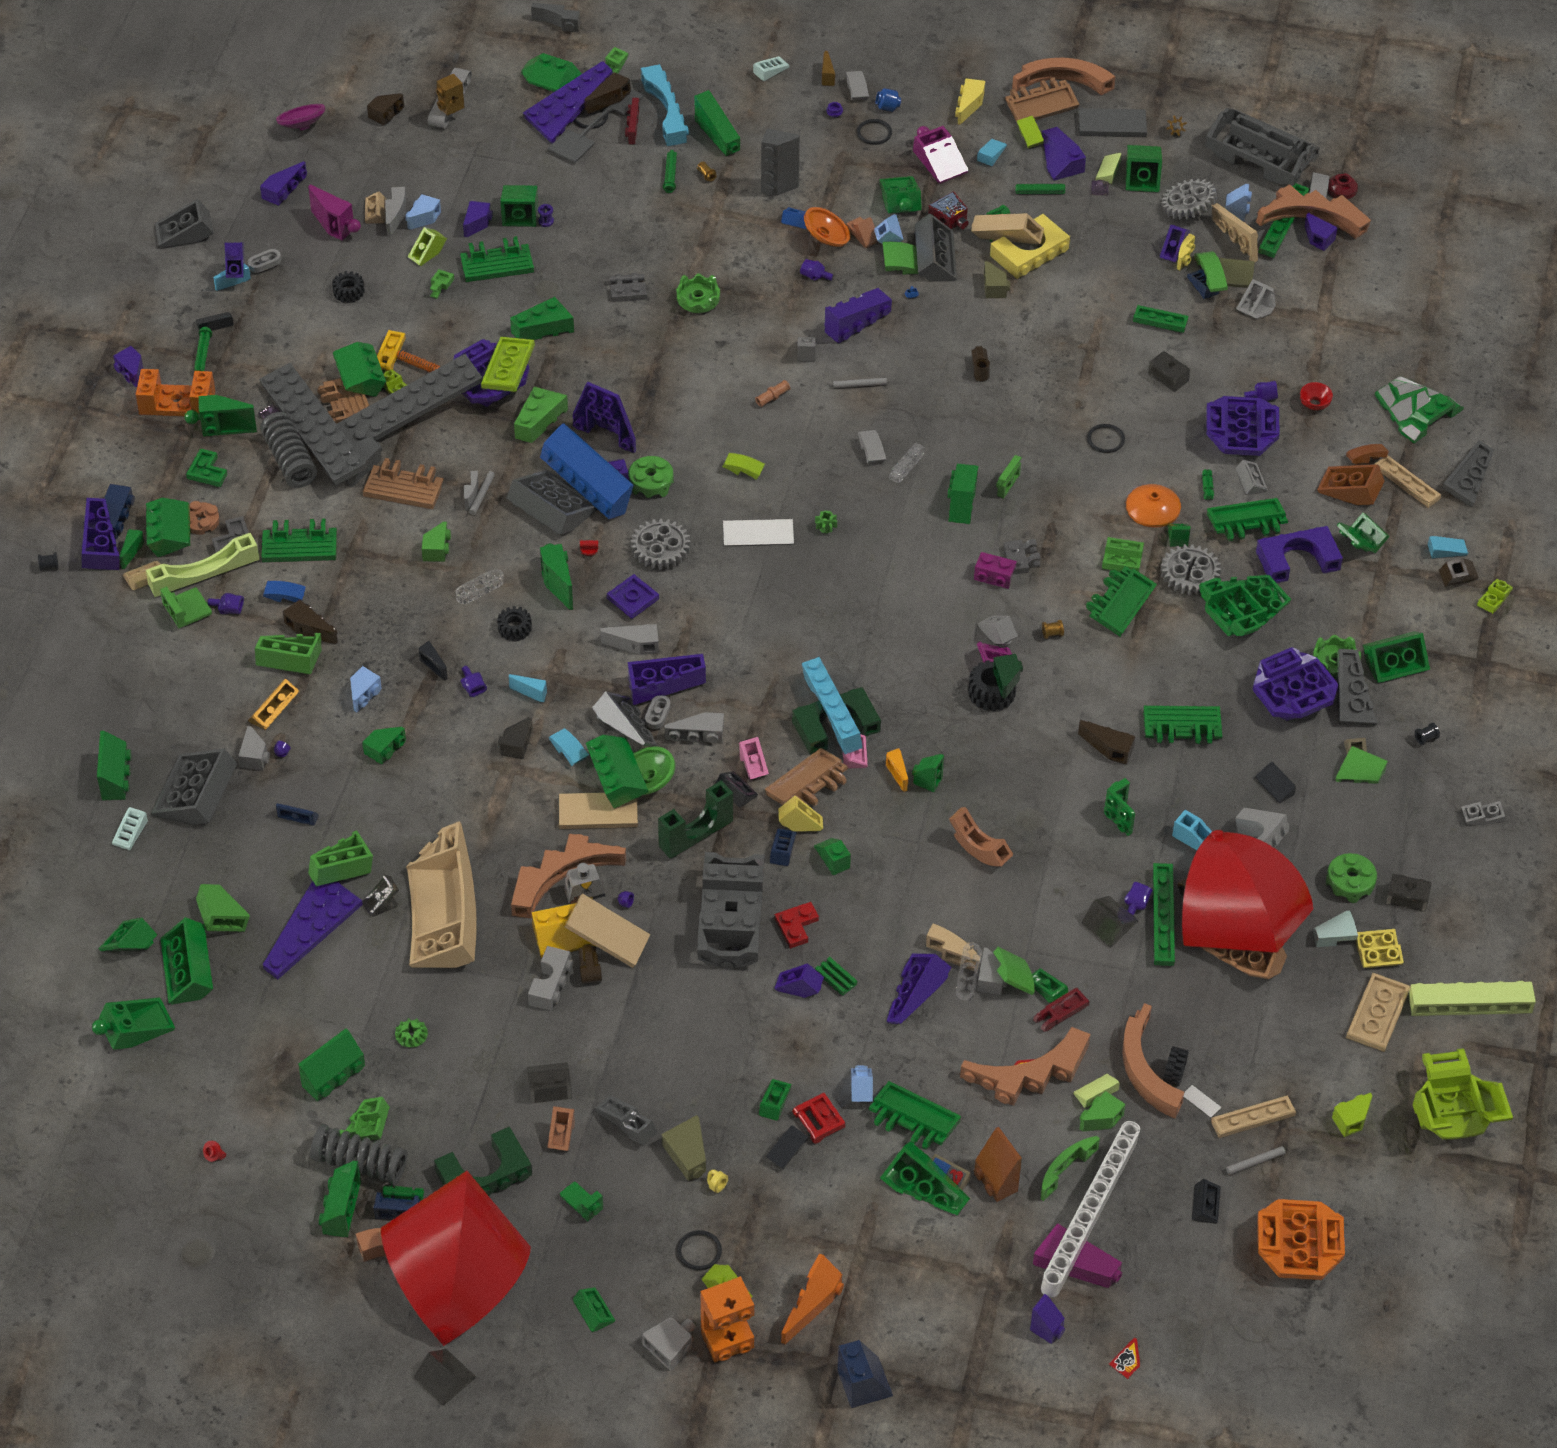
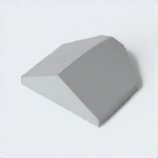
M1252 279L1236 310L1257 320L1270 315L1276 306L1274 288Z

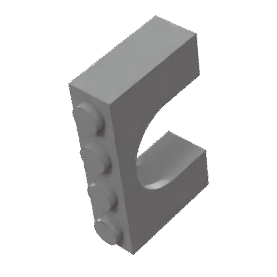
M1243 808L1235 818L1237 833L1257 837V839L1274 848L1289 832L1286 814Z

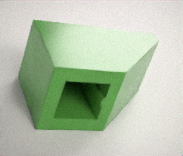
M447 522L440 523L423 535V561L445 562V556L449 554V543H447V540H451V529H447Z
M1105 1091L1101 1096H1097L1093 1100L1089 1110L1082 1112L1079 1118L1081 1120L1080 1130L1112 1129L1124 1116L1126 1104Z

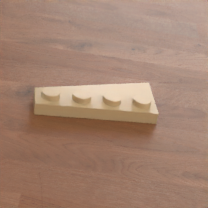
M1218 203L1212 205V220L1224 233L1228 232L1233 243L1237 242L1241 246L1240 251L1243 254L1247 253L1250 256V261L1257 262V231Z

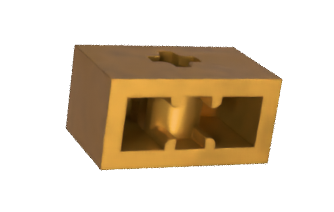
M454 73L436 81L437 106L448 116L465 108L463 83Z

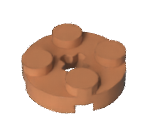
M191 502L190 533L202 535L205 534V531L215 530L220 522L217 507L205 502Z

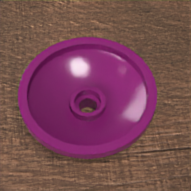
M323 104L304 105L277 116L276 121L283 127L306 130L310 128L309 125L320 119L326 109Z

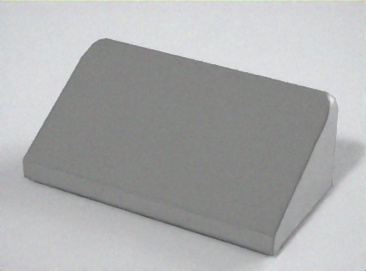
M1242 460L1236 467V471L1245 493L1266 492L1268 489L1257 463Z

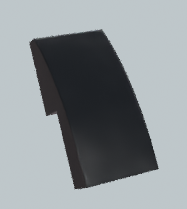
M791 1125L766 1157L784 1170L809 1137Z

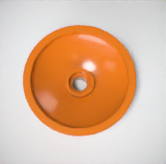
M812 207L805 212V226L816 240L832 247H841L848 243L850 240L849 229L837 215L820 207Z
M1147 484L1131 491L1127 497L1126 510L1135 522L1143 526L1164 527L1168 523H1173L1178 518L1181 511V502L1171 489L1162 485Z

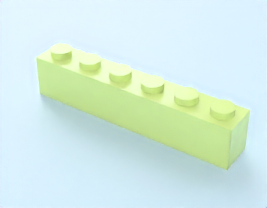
M1498 981L1495 983L1458 982L1449 984L1417 983L1411 984L1408 994L1411 1016L1533 1013L1536 1003L1532 982Z

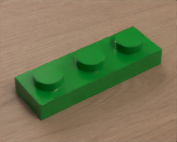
M1137 305L1133 322L1184 333L1189 316Z

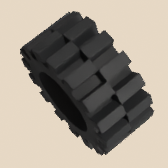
M344 271V274L339 273V276L336 275L334 277L335 279L332 281L333 293L338 301L341 299L343 303L345 300L347 303H350L352 300L354 303L356 302L355 299L359 301L361 299L360 296H364V280L361 275L359 276V273L353 274V271H350V273Z
M512 606L513 609L507 607L506 611L503 609L497 618L500 636H504L505 640L510 638V641H514V639L520 641V638L524 640L526 635L529 636L532 630L530 613H527L526 609L522 611V607L516 609V606ZM513 621H517V622H520V623H521V624L518 625V626H510V625H508L510 622H513Z
M1172 1046L1164 1073V1082L1180 1086L1189 1050Z

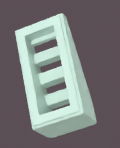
M778 56L753 64V73L765 81L789 68V64Z
M129 807L116 832L112 845L131 850L148 822L147 814L144 811ZM122 837L127 838V839H129V841L123 840V839H121V838H122Z

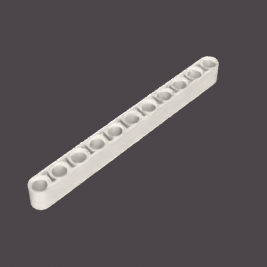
M1126 1121L1122 1124L1044 1272L1041 1285L1043 1295L1055 1297L1060 1293L1137 1144L1140 1133V1126L1137 1123Z

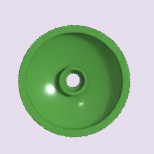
M647 747L634 753L649 791L644 795L660 790L671 780L676 764L674 757L668 750L662 747Z

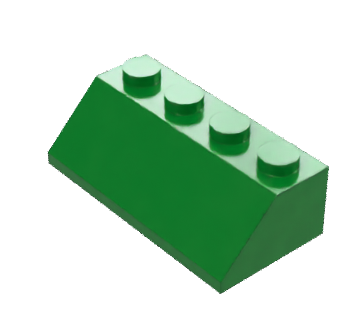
M601 735L586 742L604 792L614 809L649 792L627 738Z
M185 917L160 938L168 1002L171 1005L201 1000L213 990L205 926L200 922Z

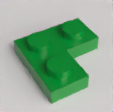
M200 448L186 473V477L189 480L221 487L228 474L227 469L213 466L218 458L217 452Z

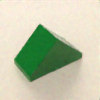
M1168 523L1170 547H1183L1184 544L1188 547L1190 525Z

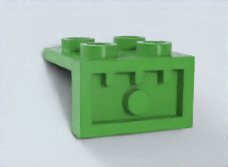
M167 586L160 589L162 603L178 628L212 614V610L196 587L178 595H175L174 592L171 593Z

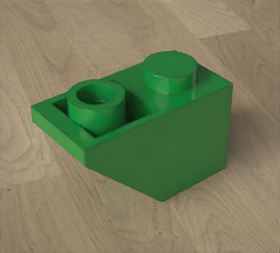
M394 727L374 730L362 742L363 753L382 765L392 757L399 747L404 745L406 741L405 728Z

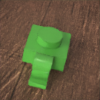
M438 269L431 279L432 286L430 290L433 292L430 297L437 299L441 289L447 290L454 281V274Z

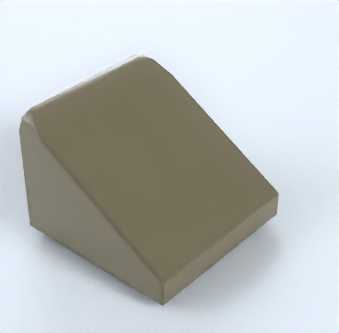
M1366 738L1344 740L1347 754L1352 746L1367 752Z

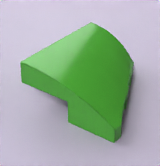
M1352 746L1335 781L1341 782L1342 779L1354 780V783L1368 782L1378 784L1386 771L1388 761Z
M384 1098L364 1099L359 1109L349 1118L351 1124L346 1130H340V1137L344 1131H349L350 1139L355 1134L360 1135L361 1140L366 1137L370 1138V1140L381 1139L390 1108Z

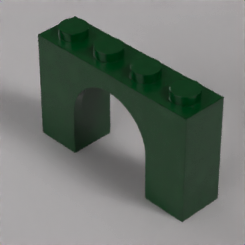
M863 687L851 689L840 694L861 735L869 736L881 732V719ZM819 700L792 710V723L810 755L820 748L828 749V736L821 725L822 720L828 716Z
M722 780L706 789V804L703 811L694 821L687 825L686 821L675 809L659 817L658 842L660 849L671 859L733 822V792Z
M510 1126L491 1134L492 1147L501 1161L500 1167L493 1174L485 1177L472 1176L488 1196L496 1191L505 1190L514 1183L525 1181L532 1176V1164ZM453 1152L434 1160L435 1172L443 1186L465 1172Z

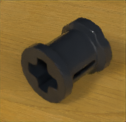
M57 552L45 556L38 554L40 571H43L44 568L52 567L59 569Z
M1430 723L1428 727L1416 729L1414 735L1420 745H1424L1428 740L1440 738V731L1435 723Z

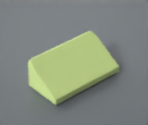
M1121 153L1104 156L1096 176L1097 181L1112 184L1121 162Z
M1105 1074L1074 1091L1073 1094L1083 1107L1087 1108L1092 1105L1093 1100L1097 1096H1101L1105 1091L1109 1094L1118 1091L1120 1083L1109 1074Z

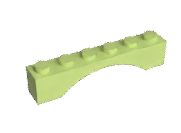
M251 533L232 539L220 551L201 561L185 565L161 564L147 569L148 585L154 597L160 596V589L166 586L171 592L258 561V547Z

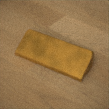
M285 678L248 721L266 730L297 695L299 690Z

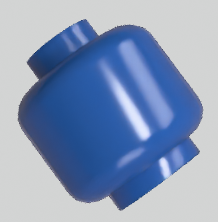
M883 88L881 91H878L875 103L880 110L893 112L896 107H900L901 97H899L896 90Z

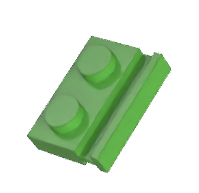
M1015 455L999 477L996 488H998L997 496L1004 499L1020 476V461L1022 457Z

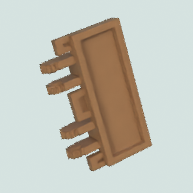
M1054 77L1049 79L1052 89H1049L1046 81L1043 80L1040 82V87L1029 90V94L1024 86L1020 87L1021 98L1015 89H1011L1010 96L1005 97L1016 122L1029 116H1033L1036 121L1077 109L1079 103L1066 80L1059 81L1058 85Z
M341 378L323 382V386L321 385L317 389V392L321 395L320 401L322 403L330 402L332 411L330 410L328 413L336 424L369 406L365 394L346 391Z
M389 458L384 459L382 466H373L363 490L364 497L434 509L444 481L443 478L436 477L434 483L432 482L436 472L435 467H430L426 477L423 476L425 466L420 464L416 473L401 470L399 476L397 475L401 467L400 460L395 461L392 470L388 469L390 466Z
M820 748L765 788V793L781 805H784L792 797L797 796L804 803L807 804L808 802L815 806L818 804V799L813 794L824 786L833 792L836 791L838 786L835 781L842 785L846 783L847 780L841 773L845 772L848 766L843 764L838 757Z

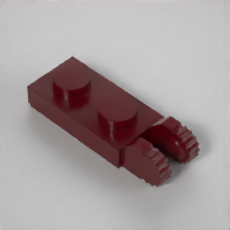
M1075 988L1045 1006L1043 1010L1034 1016L1033 1020L1039 1023L1049 1015L1051 1018L1041 1026V1029L1045 1032L1089 1006L1090 1001L1078 988Z

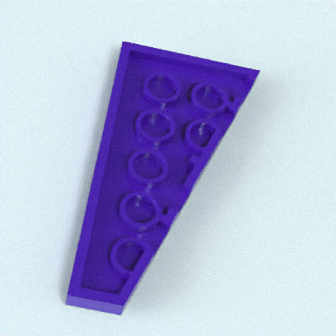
M601 61L524 111V118L553 144L556 141V137L565 131L568 123H572L585 108L584 99L613 73L612 69Z
M312 881L264 961L263 969L278 980L363 905L362 900L337 881L316 886Z

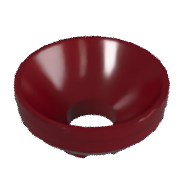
M1346 173L1337 174L1329 179L1327 192L1332 197L1338 198L1343 195L1346 199H1351L1357 194L1358 184L1350 175ZM1339 179L1348 180V182L1343 183Z

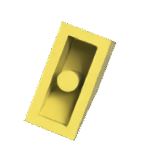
M797 796L792 797L778 809L779 822L782 826L788 827L792 831H821L823 829V817Z

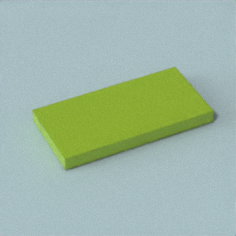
M500 337L481 382V388L516 392L534 349L535 341Z

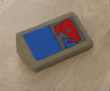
M934 1154L932 1160L963 1191L970 1181L971 1173Z

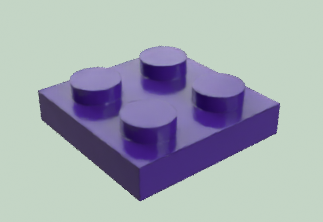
M635 574L606 594L607 599L631 619L659 600V594Z

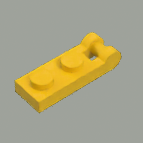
M388 330L377 354L381 369L385 370V372L393 369L397 353L401 350L406 339L405 333Z

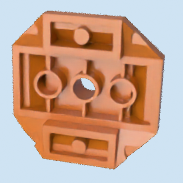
M1278 1199L1258 1212V1254L1279 1278L1322 1280L1344 1259V1217L1339 1213H1335L1324 1203L1319 1201Z

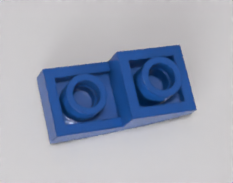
M267 581L263 597L277 602H281L282 598L292 602L302 601L306 587L285 581Z

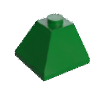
M142 917L126 920L119 925L98 949L100 951L146 950L154 943L153 939L157 936V933Z

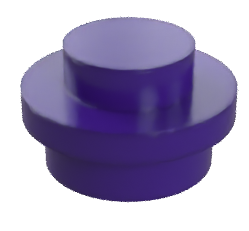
M831 102L826 112L831 117H838L842 115L843 108L840 103Z

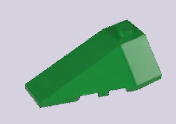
M911 1141L903 1146L880 1177L881 1180L896 1192L905 1193L919 1201L923 1200L933 1204L934 1207L958 1215L970 1200L944 1171Z

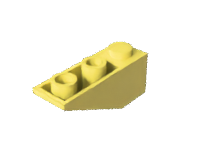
M965 79V84L961 85L960 95L962 96L958 98V106L960 107H956L955 117H958V125L963 123L982 105L985 81Z

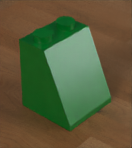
M1127 145L1125 190L1160 192L1162 151L1160 146Z
M503 185L500 201L502 226L536 227L538 186Z

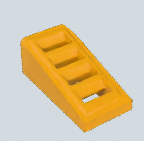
M897 748L887 752L886 767L901 790L905 792L908 788V776L901 751Z

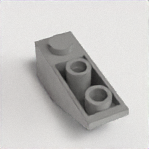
M657 624L600 628L602 644L639 655L659 653Z
M704 712L666 724L665 740L722 743L724 713Z

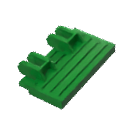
M517 236L513 237L514 246L512 247L508 246L507 238H503L505 253L502 252V248L487 249L488 255H486L483 241L479 242L480 251L474 252V245L468 243L470 258H468L467 252L460 253L465 281L472 282L534 273L529 245L522 244V250H520Z
M1278 498L1207 508V516L1216 533H1224L1228 541L1234 540V533L1237 534L1240 540L1244 539V529L1260 528L1264 536H1268L1269 527H1271L1275 534H1280V525L1288 523L1286 512Z
M326 518L321 519V529L315 530V520L310 519V535H308V528L292 529V535H289V520H284V531H278L279 523L277 520H273L272 536L271 530H263L262 563L336 560L337 528H329V534H326Z
M1124 566L1121 572L1114 569L1109 572L1110 577L1103 580V584L1109 588L1103 597L1094 594L1091 597L1093 602L1090 601L1086 604L1087 610L1091 612L1089 616L1119 637H1121L1157 585L1134 568L1131 570Z
M1144 705L1145 738H1154V734H1156L1157 743L1162 742V734H1168L1169 743H1174V734L1176 738H1192V734H1194L1195 744H1200V734H1206L1207 744H1212V734H1214V739H1222L1220 706Z
M890 1081L887 1082L869 1106V1110L877 1113L880 1108L882 1109L876 1116L874 1125L879 1126L885 1118L890 1119L885 1127V1130L888 1132L896 1124L910 1131L918 1127L910 1141L916 1144L922 1136L926 1137L922 1143V1148L925 1150L928 1149L933 1141L942 1146L961 1120L960 1115Z

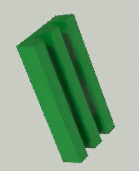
M830 956L826 962L823 961L821 963V966L815 967V970L824 977L823 979L842 996L857 985V980ZM824 969L827 970V971L833 976V978H832L831 976H829V975L824 971ZM835 980L839 981V982H840L842 985H844L846 988L844 989V988H843L840 984H838Z

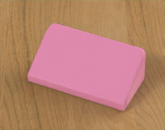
M861 735L862 749L848 754L843 752V764L847 765L848 768L868 767L866 736Z

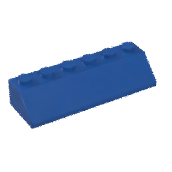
M561 424L544 442L540 458L608 519L624 515L633 484L567 425Z

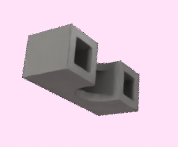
M550 946L546 947L541 960V972L551 977L543 980L534 978L528 992V1003L530 1006L552 1011L554 1004H558L560 989L564 988L566 984L567 971L570 972L573 966L570 951Z

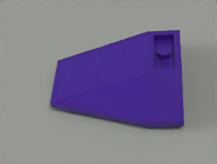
M587 382L572 414L573 427L589 433L597 424L618 434L619 447L635 453L636 438L620 396Z

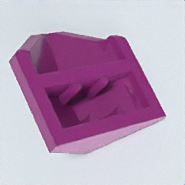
M982 642L977 643L984 663L987 660L993 662L994 657L1012 654L1008 647L1001 648Z

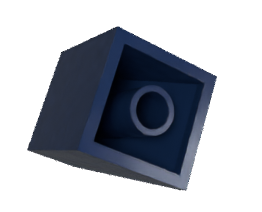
M860 1340L838 1347V1374L851 1408L893 1397L880 1359Z

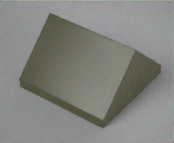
M1219 258L1227 286L1248 288L1253 279L1255 261Z

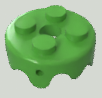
M696 274L692 279H688L686 275L681 277L676 292L677 301L683 309L692 313H704L718 305L720 301V288H718L715 276L711 275L709 278H706L701 274Z
M641 457L631 464L628 471V478L633 484L632 493L634 495L640 491L648 498L656 494L665 497L668 494L670 485L674 483L673 468L668 461L661 457ZM647 473H655L653 476L647 475Z
M1332 635L1328 640L1324 641L1320 637L1316 642L1313 656L1319 659L1334 679H1338V665L1332 658H1337L1338 649L1357 650L1355 640L1352 637L1342 639L1337 635Z
M1354 853L1342 854L1334 858L1329 864L1326 875V885H1331L1336 896H1344L1350 903H1356L1363 895H1371L1377 881V871L1373 863L1366 857ZM1354 872L1357 876L1351 877L1347 873Z

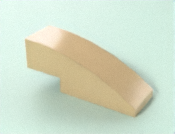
M933 923L927 934L926 947L942 952V960L979 973L981 958L975 950L956 934Z

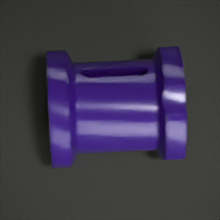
M549 204L540 205L538 207L540 215L538 222L542 227H550L554 223L552 217L553 207Z

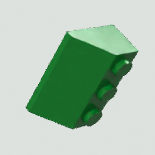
M355 342L335 350L333 356L345 390L377 397L386 380L373 345Z
M162 497L146 503L147 546L157 557L191 546L190 504L188 502Z
M1414 631L1363 644L1366 664L1377 683L1430 670L1424 635L1421 632Z
M100 731L97 780L102 801L126 800V792H129L130 789L127 776L131 774L130 765H128V761L132 759L131 749L127 748L126 741L106 731Z
M347 1028L298 1064L302 1087L314 1099L319 1101L323 1097L330 1095L332 1090L339 1085H343L348 1078L363 1069L365 1066L364 1054Z
M352 1161L336 1168L333 1177H329V1194L325 1195L323 1201L325 1210L319 1216V1226H322L324 1235L348 1238L361 1186L358 1161Z

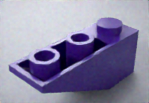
M303 161L270 175L260 186L262 199L279 206L296 189L297 185L306 178V162Z

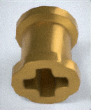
M1062 620L1048 624L1042 622L1044 639H1048L1049 636H1064Z

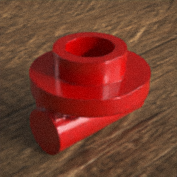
M580 540V551L582 554L592 556L598 552V540Z
M212 1140L204 1144L203 1155L206 1160L213 1162L218 1159L223 1160L226 1157V1153L221 1149L218 1142Z

